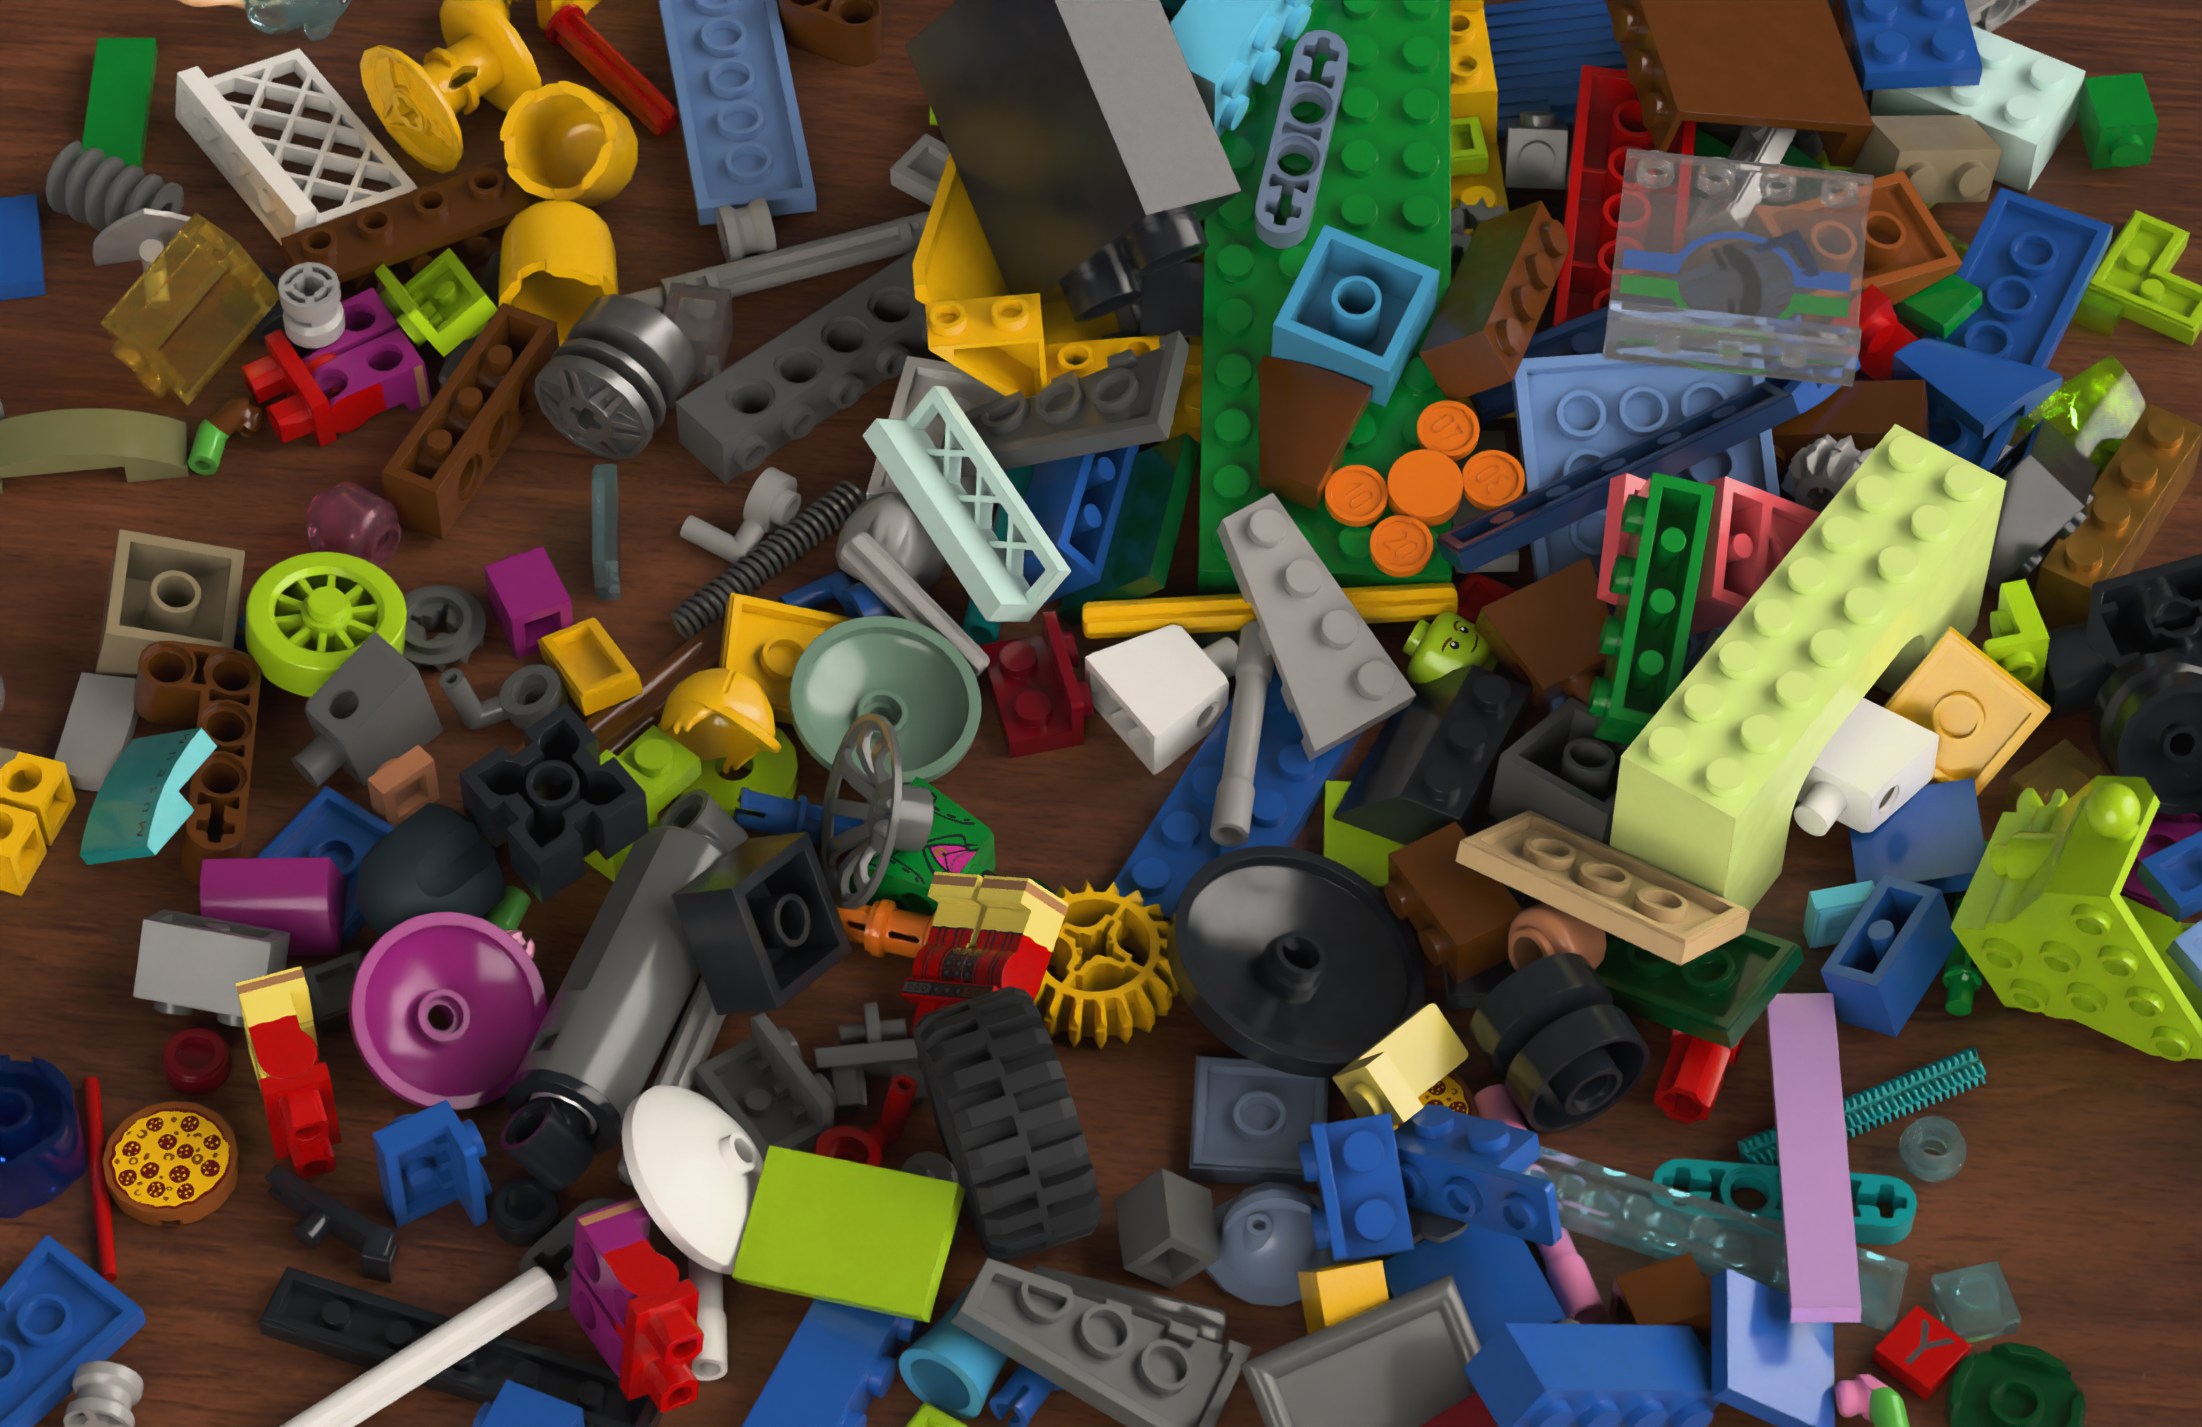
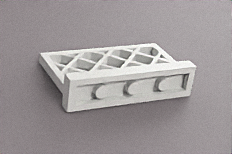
M300 48L207 78L198 66L177 73L175 118L281 246V238L418 189L415 183ZM295 72L303 81L302 88L274 83L272 79ZM235 91L253 95L254 97L250 105L227 101L222 95ZM264 98L293 104L294 107L291 114L261 108ZM304 108L329 112L333 117L331 124L301 117ZM253 124L282 130L283 133L278 141L256 136L251 129ZM294 133L324 140L320 150L291 144L290 142ZM334 142L358 147L363 152L361 159L332 153L331 149ZM283 160L310 165L313 168L310 176L285 171L281 167V163ZM323 169L354 175L351 185L320 179ZM364 178L389 183L392 189L376 192L360 187ZM315 195L341 201L343 205L319 213L311 203V199Z

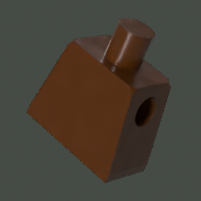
M1588 557L1482 607L1474 626L1488 643L1493 655L1513 680L1532 687L1530 701L1536 706L1544 705L1565 694L1568 699L1573 697L1587 705L1595 676H1604L1607 655L1598 652V645L1604 620L1610 613L1606 602L1597 599L1599 581Z

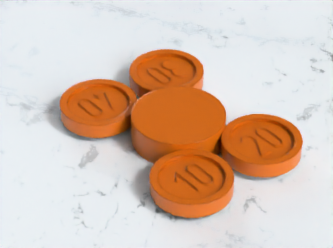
M1443 400L1429 405L1420 414L1417 422L1416 437L1421 449L1408 452L1397 459L1389 471L1387 484L1383 477L1370 467L1363 465L1345 466L1333 473L1326 484L1325 505L1330 515L1338 522L1347 526L1362 527L1377 521L1383 515L1388 502L1395 516L1382 520L1374 528L1370 537V556L1376 567L1382 572L1394 577H1410L1425 569L1431 560L1433 538L1427 527L1438 526L1452 518L1460 506L1462 492L1473 506L1490 512L1522 496L1525 474L1518 460L1512 455L1499 450H1486L1475 454L1467 461L1461 474L1459 467L1454 461L1467 457L1475 449L1479 439V421L1475 413L1466 405L1457 401Z

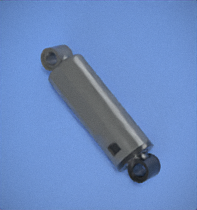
M703 789L693 790L676 800L661 818L659 826L649 829L647 834L634 842L505 1096L512 1116L503 1128L500 1146L550 1191L557 1192L567 1188L586 1171L593 1160L594 1154H602L614 1148L622 1131L625 1112L629 1104L640 1095L700 973L672 895L734 848L749 839L748 834Z

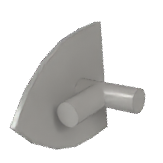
M143 208L118 219L102 230L93 241L92 254L95 266L141 260L149 309L152 311H163L173 307L166 256L213 250L215 247L212 234L207 226L196 219L174 212Z

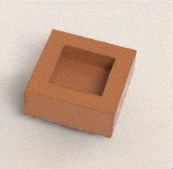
M419 745L399 758L386 761L378 768L374 775L367 779L372 813L394 827H397L408 817L415 814L427 803H434L440 799L435 761Z

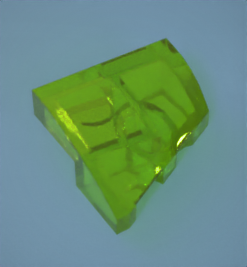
M2111 354L2062 384L2057 391L2025 418L2020 416L2019 426L2028 433L2045 417L2098 468L2093 483L2094 486L2145 410L2146 404L2132 377Z

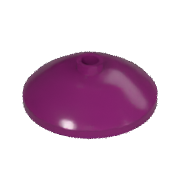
M435 912L419 915L400 923L385 933L370 948L361 961L354 976L349 997V1021L353 1040L359 1055L372 1075L391 1093L413 1105L427 1109L444 1100H448L454 1112L482 1107L507 1094L509 1086L548 1012L547 997L542 979L525 949L512 936L495 924L476 916L458 912ZM435 1009L444 1013L447 1018L446 1030H436L429 1024L428 1013L430 1010Z

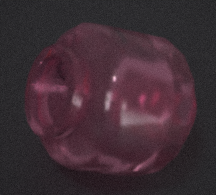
M345 481L334 485L328 491H321L313 498L306 512V521L309 524L308 542L315 552L348 554L364 559L377 567H382L390 561L400 544L402 529L398 524V513L394 505L357 483Z

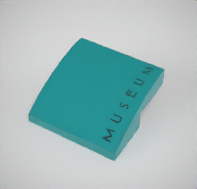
M202 728L136 738L131 741L105 778L89 813L79 855L87 865L155 856L194 812L193 807L180 794L179 790L217 748V745Z

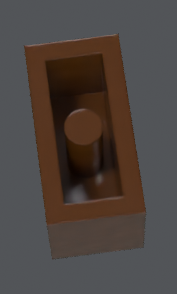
M1455 821L1388 854V883L1384 885V892L1394 914L1401 920L1408 918L1417 930L1421 947L1429 961L1435 966L1442 964L1455 983L1460 984L1509 959L1508 933L1510 925L1523 909L1503 883L1455 861L1460 840L1467 838V835Z

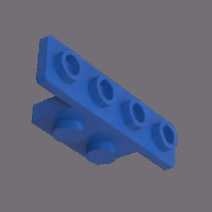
M1430 1104L1425 1105L1394 1131L1408 1207L1547 1246H1553L1562 1238L1554 1185L1548 1180L1522 1174L1525 1169L1541 1157L1537 1133L1509 1126L1499 1120H1486L1453 1111L1446 1106Z

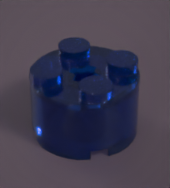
M9 1054L0 1055V1218L4 1219L16 1218L26 1210L42 1206L54 1200L65 1192L74 1181L78 1180L86 1169L85 1137L72 1087L66 1076L56 1066L44 1059L32 1056V1062L11 1061Z

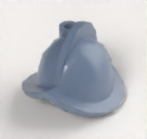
M1265 1182L1246 1188L1238 1196L1215 1207L1213 1210L1220 1259L1205 1268V1272L1224 1292L1250 1304L1284 1306L1302 1300L1297 1271L1335 1265L1331 1262L1329 1249L1317 1251L1315 1246L1310 1210L1322 1208L1320 1195L1301 1191L1290 1184Z

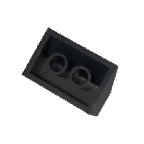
M1476 665L1453 670L1438 679L1426 683H1409L1416 693L1415 698L1408 707L1388 718L1336 809L1333 819L1403 845L1417 841L1455 821L1467 837L1470 836L1492 796L1500 754L1524 736L1532 693L1531 686Z

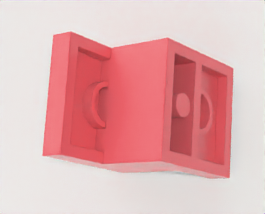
M1628 473L1610 478L1597 599L1616 606L1619 594L1609 591L1610 579L1617 555L1626 556L1630 533L1621 532L1620 530L1622 514L1628 495H1637L1646 483V480ZM1727 476L1703 483L1716 486L1690 633L1698 634L1711 630L1712 627L1719 628L1729 625L1821 513Z

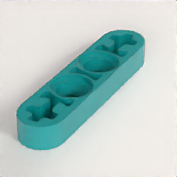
M1682 1158L1671 1159L1661 1164L1654 1172L1649 1197L1650 1208L1656 1218L1664 1224L1684 1229L1784 1237L1778 1166ZM1850 1172L1852 1199H1856L1854 1211H1856L1854 1217L1856 1243L1890 1245L1904 1240L1912 1230L1917 1208V1199L1912 1188L1896 1177ZM1681 1185L1687 1187L1688 1201L1675 1200L1674 1186ZM1711 1187L1720 1188L1717 1205H1710ZM1749 1187L1763 1193L1767 1199V1204L1758 1210L1749 1211L1735 1205L1730 1195L1739 1188ZM1884 1202L1890 1204L1893 1218L1880 1217L1879 1208L1876 1207L1877 1203Z

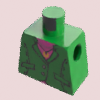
M916 776L909 785L928 788L933 798L934 813L930 836L925 847L918 853L892 850L883 879L866 905L873 906L876 900L888 899L895 901L898 909L932 916L937 910L938 902L927 895L934 872L976 874L983 878L984 875H1000L994 873L996 867L994 834L990 828L928 782ZM880 854L872 858L867 865L869 879L875 871ZM853 873L849 880L850 894L858 892L854 884Z

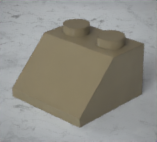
M119 529L108 576L95 674L136 678L141 652L148 645L158 641H177L234 649L245 551Z

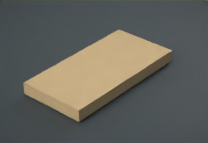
M1532 810L1525 811L1460 840L1455 860L1466 867L1679 966L1744 934L1750 912L1746 908Z

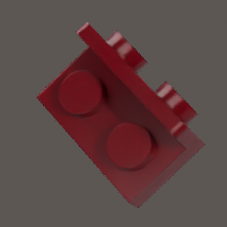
M1055 610L1042 613V634L981 645V649L990 659V663L984 670L1009 758L1084 744V718L1093 717L1094 715L1092 695L1086 679L1076 680L1073 669L1078 668L1079 663L1075 639L1072 631H1061Z

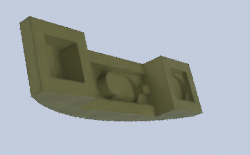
M77 408L35 412L0 420V494H3V478L124 467L127 482L189 477L186 422L147 412L122 409Z

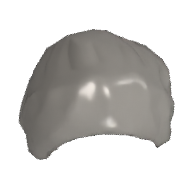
M881 493L862 502L845 521L839 533L835 552L839 568L859 581L862 580L840 559L839 553L853 536L861 532L868 533L928 595L940 579L943 570L948 566L947 561L900 493Z

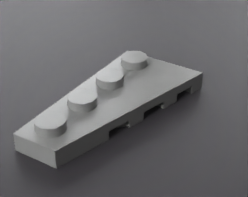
M1274 493L1222 519L1217 533L1244 601L1251 603L1260 625L1258 636L1266 656L1272 655L1283 685L1280 691L1289 713L1294 712L1304 736L1301 744L1308 761L1326 753L1412 703L1416 693Z

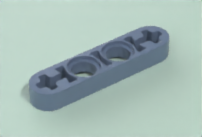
M1314 30L1305 33L1298 39L1293 50L1255 204V231L1258 238L1266 245L1274 248L1287 249L1298 245L1305 239L1312 220L1347 75L1348 48L1341 37L1328 30ZM1317 53L1329 55L1328 61L1324 64L1321 84L1311 81L1312 61L1316 59ZM1313 102L1324 110L1325 115L1318 122L1304 124L1292 116L1291 110L1299 103ZM1291 153L1301 154L1311 161L1312 167L1306 174L1291 176L1279 168L1278 162L1285 155ZM1282 193L1292 196L1291 217L1287 219L1285 225L1274 224V217L1279 212Z

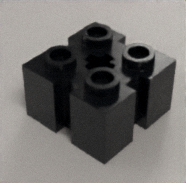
M567 703L524 730L525 748L515 755L511 756L504 746L501 745L459 773L464 813L495 849L508 841L511 868L541 903H544L585 875L584 857L593 851L598 850L608 860L649 832L646 792L615 757L600 765L598 738Z

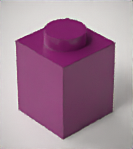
M543 546L521 554L509 555L498 562L484 566L489 607L516 659L539 652L540 648L537 640L541 639V637L574 625L571 599Z

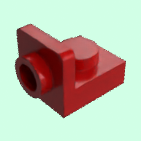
M1873 284L1848 307L1847 322L1835 320L1829 326L1836 344L1855 349L1861 364L1858 370L1871 381L1891 380L1893 354L1906 345L1919 340V338L1898 322L1890 298Z

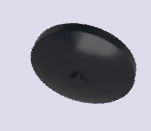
M1254 846L1228 852L1213 859L1195 873L1173 909L1167 931V953L1173 978L1181 995L1197 1018L1221 1041L1238 1053L1269 1068L1305 1077H1333L1422 1007L1425 994V969L1418 943L1405 919L1401 920L1394 914L1386 897L1369 881L1353 870L1324 856L1282 846Z

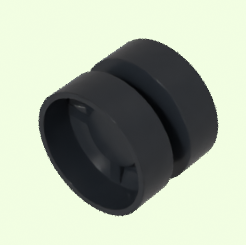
M1558 953L1546 956L1518 969L1500 982L1484 998L1475 1011L1470 1023V1037L1493 1072L1498 1077L1505 1079L1507 1092L1532 1128L1540 1132L1554 1133L1569 1130L1600 1116L1629 1093L1643 1075L1649 1062L1650 1051L1644 1039L1624 1011L1613 1005V997L1588 960L1576 953Z

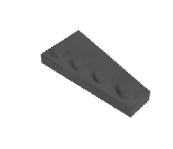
M1180 330L1160 337V348L1136 357L1132 349H1128L1107 357L1108 368L1078 378L1073 370L1052 378L1051 384L1035 396L1026 399L1023 393L1018 391L968 410L964 414L1002 470L1168 440L1190 346ZM945 433L940 449L945 448ZM962 457L961 478L977 475V468L969 457Z
M987 1258L977 1271L951 1321L954 1325L1127 1427H1214L1242 1370L1240 1364L1246 1361L1252 1349L1250 1346L1229 1340L1224 1346L1198 1337L1197 1328L1170 1320L1165 1326L1131 1314L1132 1306L1108 1298L1100 1304L1073 1295L1070 1285Z

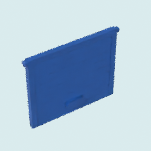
M1529 0L1484 5L1498 89L1497 138L1505 137L1506 118L1520 119V112L1555 113V120L1565 121L1568 131L1572 130L1582 65L1627 70V64L1620 43L1616 42L1613 36V23L1604 0Z

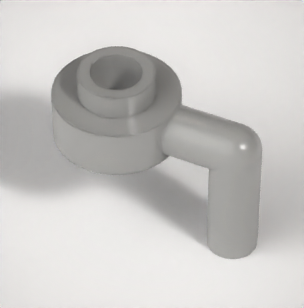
M769 467L758 477L750 490L743 511L744 521L735 536L690 515L682 525L680 537L731 563L738 562L740 557H745L747 552L752 551L755 546H758L765 533H772L779 526L782 527L784 524H788L790 519H794L801 503V495L796 493L797 480L774 467Z

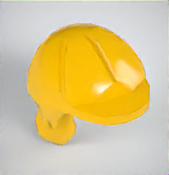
M712 668L702 670L680 682L669 694L663 709L661 722L657 727L703 761L726 757L723 765V772L725 774H728L732 767L738 771L746 762L754 758L759 751H769L778 754L782 748L780 743L774 738V714L763 689L750 677L733 669Z

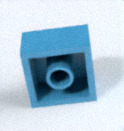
M1324 224L1273 324L1271 357L1312 365L1372 387L1371 402L1386 407L1436 307L1440 271Z

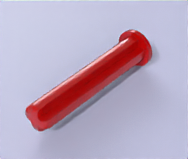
M570 4L564 6L551 17L545 29L546 39L553 45H562L653 134L664 136L669 130H674L678 126V108L585 21V12L578 5Z

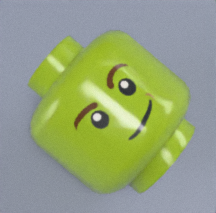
M1450 611L1439 614L1432 624L1420 619L1402 649V652L1412 657L1407 667V675L1413 683H1427L1453 670L1470 665H1476L1493 672L1499 661L1491 652L1485 639L1474 628L1475 625Z

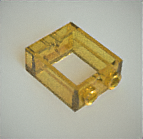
M195 212L100 324L116 341L110 349L111 352L136 372L133 376L139 383L160 399L169 392L188 406L279 300V293L239 242ZM220 278L221 281L217 284V286L211 291V293L205 298V300L199 305V307L193 312V314L187 319V321L181 326V328L175 333V335L169 340V342L163 347V349L159 351V347L165 342V340L171 335V333L177 328V326L183 321V319L189 314V312L195 307V305L201 300V298L207 293V291L213 286V284Z

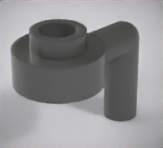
M542 664L525 666L515 671L503 683L499 696L481 702L460 669H449L439 679L441 688L461 721L471 730H477L510 719L517 728L526 730L557 708L568 703L567 690L558 674L551 667Z

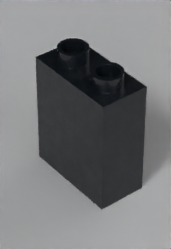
M958 0L905 44L1010 295L1040 293L1041 305L1066 299L1075 322L1090 321L1115 312L1134 302L1143 294V290L1134 272L1136 268L1140 275L1155 274L1182 264L1206 250L1209 243L1200 225V221L1241 192L1160 0Z

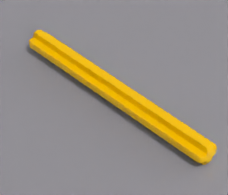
M1451 582L1341 588L1366 624L1419 621L1420 619L1435 620L1442 612L1450 611L1456 614L1458 610V594L1455 584ZM1242 593L1093 601L1083 604L1082 629L1084 636L1088 639L1136 637L1171 624L1182 626L1188 634L1241 631V628L1246 623L1258 621L1251 603L1244 601Z

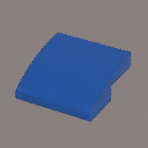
M1469 1224L1464 1232L1451 1240L1436 1243L1426 1239L1415 1244L1414 1251L1398 1253L1383 1262L1389 1300L1451 1274L1481 1348L1503 1323L1557 1324L1562 1319H1567L1522 1238Z

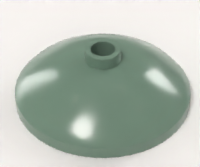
M867 616L837 624L823 632L810 643L800 656L792 676L789 690V709L793 726L802 744L829 771L842 739L853 722L861 715L867 713L885 716L892 724L898 738L902 762V784L909 785L916 776L928 783L948 773L964 758L975 739L980 723L981 695L971 666L961 652L942 635L924 625L907 619L891 616ZM874 730L871 736V751L876 741L881 737V733ZM856 745L852 752L853 762L865 773L856 752ZM889 751L885 756L883 765L884 769L892 776Z

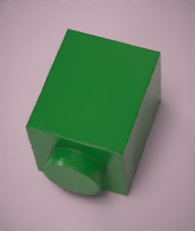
M2142 73L2084 78L2076 121L2092 169L2150 164L2159 123Z

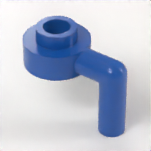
M844 572L832 573L778 596V602L808 609H814L837 599L843 606L845 616L854 619L867 616L897 617L863 581L855 583Z

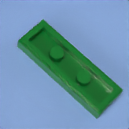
M97 38L82 141L84 151L95 147L104 151L106 158L115 156L122 159L125 167L131 164L140 168L143 167L158 57L156 38Z

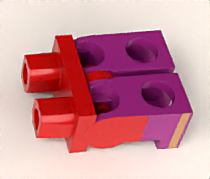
M373 287L341 302L346 324L343 334L337 341L317 349L304 348L294 344L287 337L286 332L283 333L279 329L264 336L268 354L241 367L246 389L256 404H260L282 393L286 394V398L266 406L269 422L282 444L312 433L319 446L323 447L337 440L336 433L353 431L362 426L370 417L397 405L405 403L411 412L432 402L424 361L402 329L398 328L397 322Z
M639 1196L576 1217L573 1262L576 1266L572 1267L569 1311L612 1371L620 1378L619 1387L627 1399L630 1401L648 1394L659 1411L665 1413L693 1403L698 1399L699 1381L692 1373V1362L703 1350L704 1333L696 1323L699 1291L690 1279L679 1282V1272L676 1265L669 1258L656 1253L650 1245L651 1216Z

